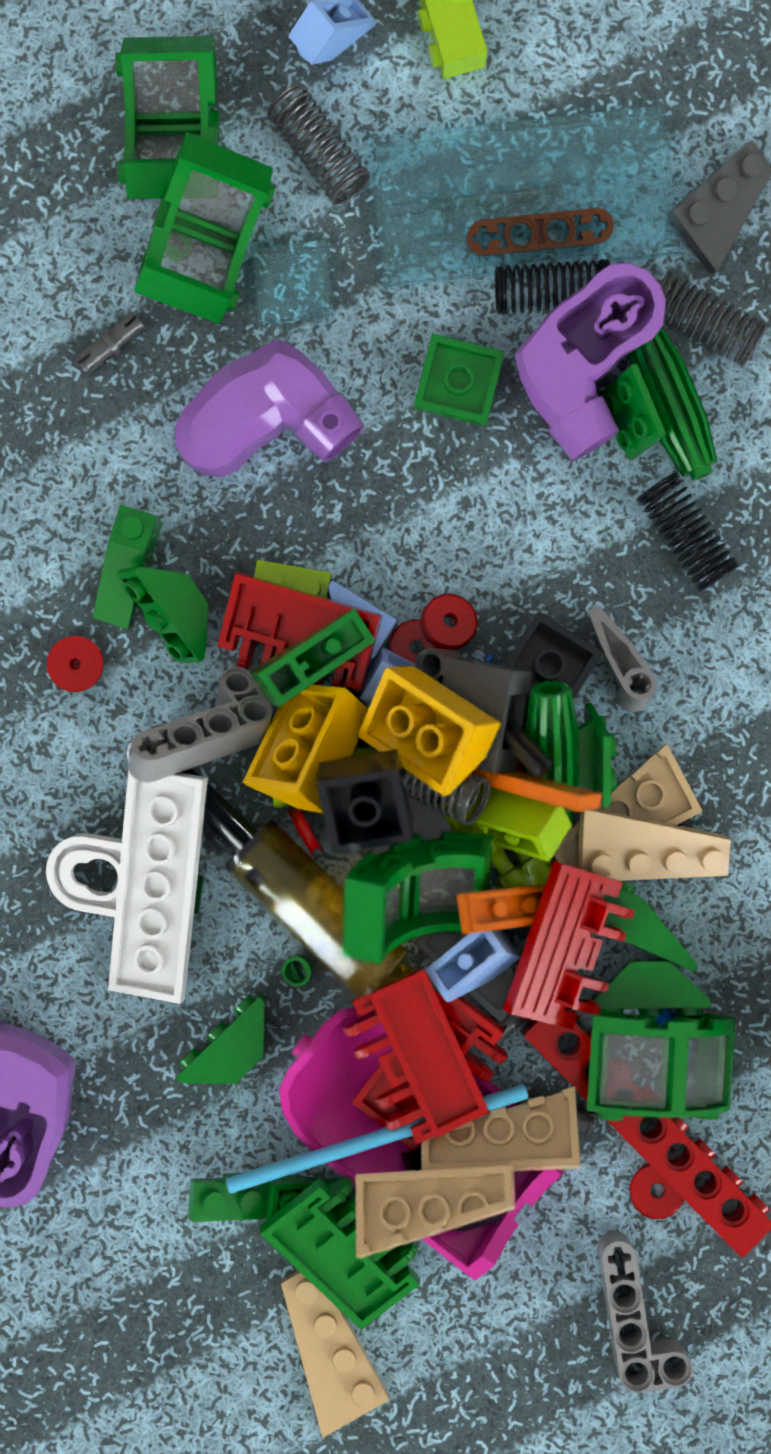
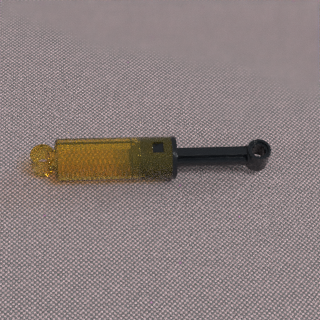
M132 742L129 743L126 751L128 762L130 760ZM193 768L179 772L200 776ZM207 783L204 821L237 852L224 868L356 998L416 970L411 966L401 965L407 956V951L401 944L384 958L381 965L344 957L345 889L273 819L257 831Z

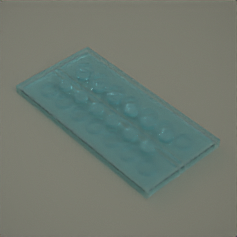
M664 105L368 137L384 288L495 276V267L497 265L499 267L502 265L504 270L509 265L513 272L516 264L520 269L524 264L528 265L530 269L532 263L536 264L537 268L541 263H544L547 268L549 262H552L555 267L557 262H561L564 266L565 262L569 261L572 266L574 261H578L581 265L582 261L586 260L589 265L591 260H595L597 264L600 259H608L610 263L673 257L679 256L681 253L679 231L666 215L676 204ZM601 208L609 212L614 222L611 236L603 243L593 246L482 257L471 253L466 244V234L470 226L476 221L483 219ZM593 216L592 222L579 226V217H573L576 225L574 240H581L578 234L581 231H593L594 237L598 238L599 232L605 229L604 223H598L597 216ZM562 220L551 221L548 226L549 237L557 242L564 241L568 236V226ZM521 223L515 224L510 230L511 240L517 245H526L531 239V231L528 226ZM497 225L500 232L490 235L486 234L485 228H479V233L473 236V242H479L481 249H487L489 241L500 240L499 248H506L503 240L505 226Z

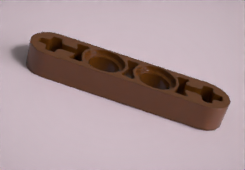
M601 208L483 219L476 221L470 226L466 234V244L471 253L482 257L593 246L603 243L611 236L614 222L609 212ZM593 216H597L598 223L605 224V229L599 232L598 238L594 237L593 231L589 230L579 232L581 240H574L576 225L573 217H579L578 226L589 224L592 222ZM562 220L568 226V236L564 241L557 242L549 237L548 226L551 221ZM515 224H525L530 229L531 239L526 245H517L511 240L510 230ZM497 225L505 226L503 240L506 248H499L500 240L489 241L487 249H481L479 242H473V236L479 233V228H485L486 234L490 235L500 232Z

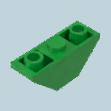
M141 566L120 569L116 575L123 583L122 588L125 594L139 605L145 614L144 619L153 630L157 631L167 644L166 650L170 656L180 663H200L205 658L209 604L190 576L185 573Z
M667 960L628 961L608 981L610 983L608 991L598 992L592 998V1001L602 1006L600 1013L603 1011L623 1013V1009H639V1015L660 1016L662 1015V1008H677L678 1015L692 1016L701 1015V1008H711V1000Z
M263 992L256 998L249 994L234 1009L238 1016L227 1025L222 1020L206 1036L210 1043L202 1051L199 1052L194 1047L178 1063L183 1068L176 1076L180 1083L236 1084L264 1057L267 1039V996Z

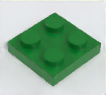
M432 333L413 409L486 427L505 351Z

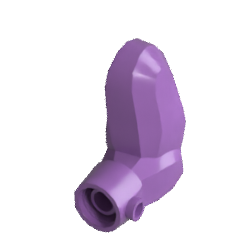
M630 263L607 266L597 273L588 284L559 303L520 346L515 355L520 380L532 405L551 427L548 431L571 461L578 460L589 454L619 432L604 396L598 397L595 383L604 379L624 356L652 340L664 323L666 300L661 285L647 270Z
M274 340L249 355L222 367L182 411L175 426L177 450L188 466L199 474L223 477L238 471L258 448L270 443L286 428L296 432L295 437L322 461L328 462L349 446L360 435L365 425L342 393L338 394L322 370L300 350L282 340Z
M0 1020V1207L9 1208L27 1204L39 1193L53 1156L69 1123L76 1063L75 1059L57 1044L30 1030L4 1024L2 1020Z

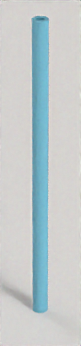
M520 1084L483 1096L488 1110L492 1111L529 1099L525 1085ZM422 1117L395 1130H389L388 1127L228 1177L226 1178L228 1191L230 1194L413 1136L410 1127L424 1121L425 1118Z

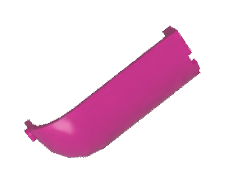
M355 1007L341 1009L327 1020L312 1038L305 1033L291 1051L297 1058L287 1070L279 1088L281 1107L294 1134L311 1151L383 1128L353 1105L352 1101L380 1065L377 1056L390 1051L393 1047L391 1045L365 1058L356 1059L353 1051L358 1045L386 1032L381 1023L351 1037H346L343 1027L376 1010L359 1017ZM472 1074L482 1097L501 1091L490 1081L485 1082ZM513 1103V1104H510V1105H507V1106H504V1107H505V1109H507V1108H510V1107H513V1106H517V1105H519V1104H518V1103ZM400 1140L326 1164L342 1177H348L356 1187V1174L405 1171L401 1153L412 1149ZM421 1143L418 1144L414 1149L421 1147ZM564 1169L513 1171L515 1209L500 1213V1221L465 1232L447 1230L422 1238V1240L476 1281L495 1266L505 1245L519 1225L514 1218L526 1202L533 1206L540 1196L562 1175Z

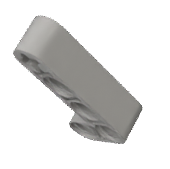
M231 667L223 672L217 696V707L137 734L131 744L130 774L141 782H153L260 744L270 725L273 709L250 672L241 667Z
M620 1231L606 1232L599 1239L597 1251L614 1363L622 1385L633 1393L650 1392L685 1385L693 1375V1365L685 1348L674 1339L650 1341L637 1255L629 1238ZM621 1247L622 1249L619 1252V1257L623 1269H617L612 1258L614 1248ZM623 1284L631 1286V1291L627 1296L621 1298L613 1295L618 1286ZM628 1323L637 1325L636 1331L628 1336L619 1334L624 1325ZM673 1356L681 1358L676 1367H664L665 1361ZM640 1362L643 1364L641 1370L635 1374L625 1372L631 1363Z

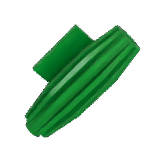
M661 327L652 340L628 354L630 366L600 393L604 396L619 429L616 435L617 442L620 448L625 451L628 460L638 457L656 442L660 441L681 476L686 477L690 475L692 481H695L713 473L712 465L717 463L718 460L708 417L680 353L664 328Z
M544 681L532 686L524 731L552 759V769L543 778L595 790V792L602 793V806H611V791H615L617 787L614 768L611 767V756H616L617 744L614 733H609L607 730L604 716H599L592 703H585L584 724L578 726L570 686L559 681ZM525 767V773L532 774V773ZM564 808L572 825L575 811Z

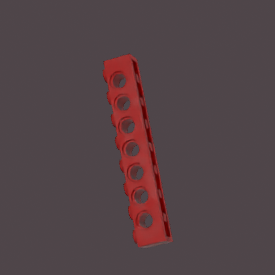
M565 1007L566 1010L574 1011L571 1008ZM579 1015L576 1018L573 1029L536 1020L527 1023L520 1030L522 1035L588 1101L589 1077L585 1075V1068L590 1062L592 1028L585 1033L576 1024L581 1018ZM567 1032L576 1034L577 1042L571 1050L563 1051L558 1048V1040L561 1035ZM619 1055L614 1060L609 1057L606 1096L613 1097L617 1089L628 1088L630 1090V1098L659 1099V1096L646 1083L639 1087L630 1078L635 1072ZM623 1115L622 1121L606 1120L742 1259L771 1230V1221L766 1216L770 1209L754 1192L747 1197L738 1188L743 1181L727 1165L720 1170L711 1161L716 1154L700 1138L693 1142L684 1133L689 1126L681 1118L656 1117V1127L650 1132L640 1131V1122L644 1117ZM675 1143L684 1145V1151L679 1158H667V1151L671 1145ZM702 1171H709L711 1174L709 1182L702 1187L695 1186L694 1180L697 1174ZM729 1199H737L736 1209L730 1214H723V1204Z

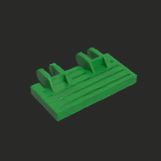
M345 1176L328 1187L319 1178L260 1225V1235L362 1330L420 1285L418 1274L407 1265L417 1255L418 1247L414 1242L398 1246L394 1250L391 1248L363 1258L356 1257V1220H354L356 1218V1194L334 1209L337 1204L349 1195L354 1183Z

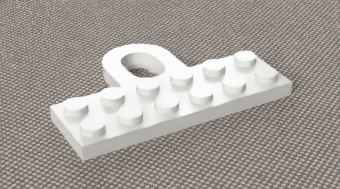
M128 770L122 839L81 833L63 840L50 853L46 866L47 881L52 893L62 904L77 911L115 917L108 984L109 991L181 1004L185 1000L208 777L176 773L157 781L141 782L135 779ZM94 859L109 861L115 867L118 874L116 888L112 892L91 890L87 884H82L75 879L73 870L76 864L88 863Z

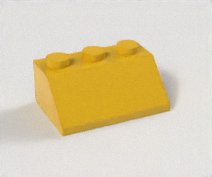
M414 666L386 667L358 737L379 752L398 749L402 768L441 795L448 796L486 758L501 722Z
M312 684L280 707L278 706L243 783L297 809L323 813L316 784L319 763L352 756L359 740L358 733L368 708L346 688Z

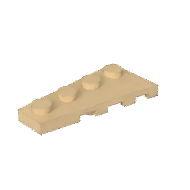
M664 744L621 782L615 791H611V806L603 807L600 803V807L595 809L609 813L611 811L623 813L628 817L642 820L661 821L663 824L676 826L703 812L668 744ZM580 820L568 831L553 856L556 861L574 867L578 866Z
M595 809L580 811L577 868L618 881L728 876L731 840L723 834L685 826L675 827L663 824L661 821L628 817L623 813L613 811L609 813Z
M575 1086L551 1096H540L527 1100L528 1102L490 1111V1114L476 1118L435 1139L432 1137L422 1142V1170L511 1165L513 1171L581 1169Z
M511 1165L356 1174V1257L370 1256L515 1209L513 1167Z
M296 1271L282 1279L281 1286L321 1435L324 1438L389 1400V1393L345 1314L301 1272Z

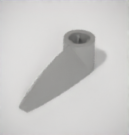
M599 606L588 610L598 644L603 651V656L619 685L616 691V700L621 708L628 712L641 711L647 706L657 689L655 676L625 634ZM634 686V689L638 687L642 694H638V691L636 693L633 692L630 687Z

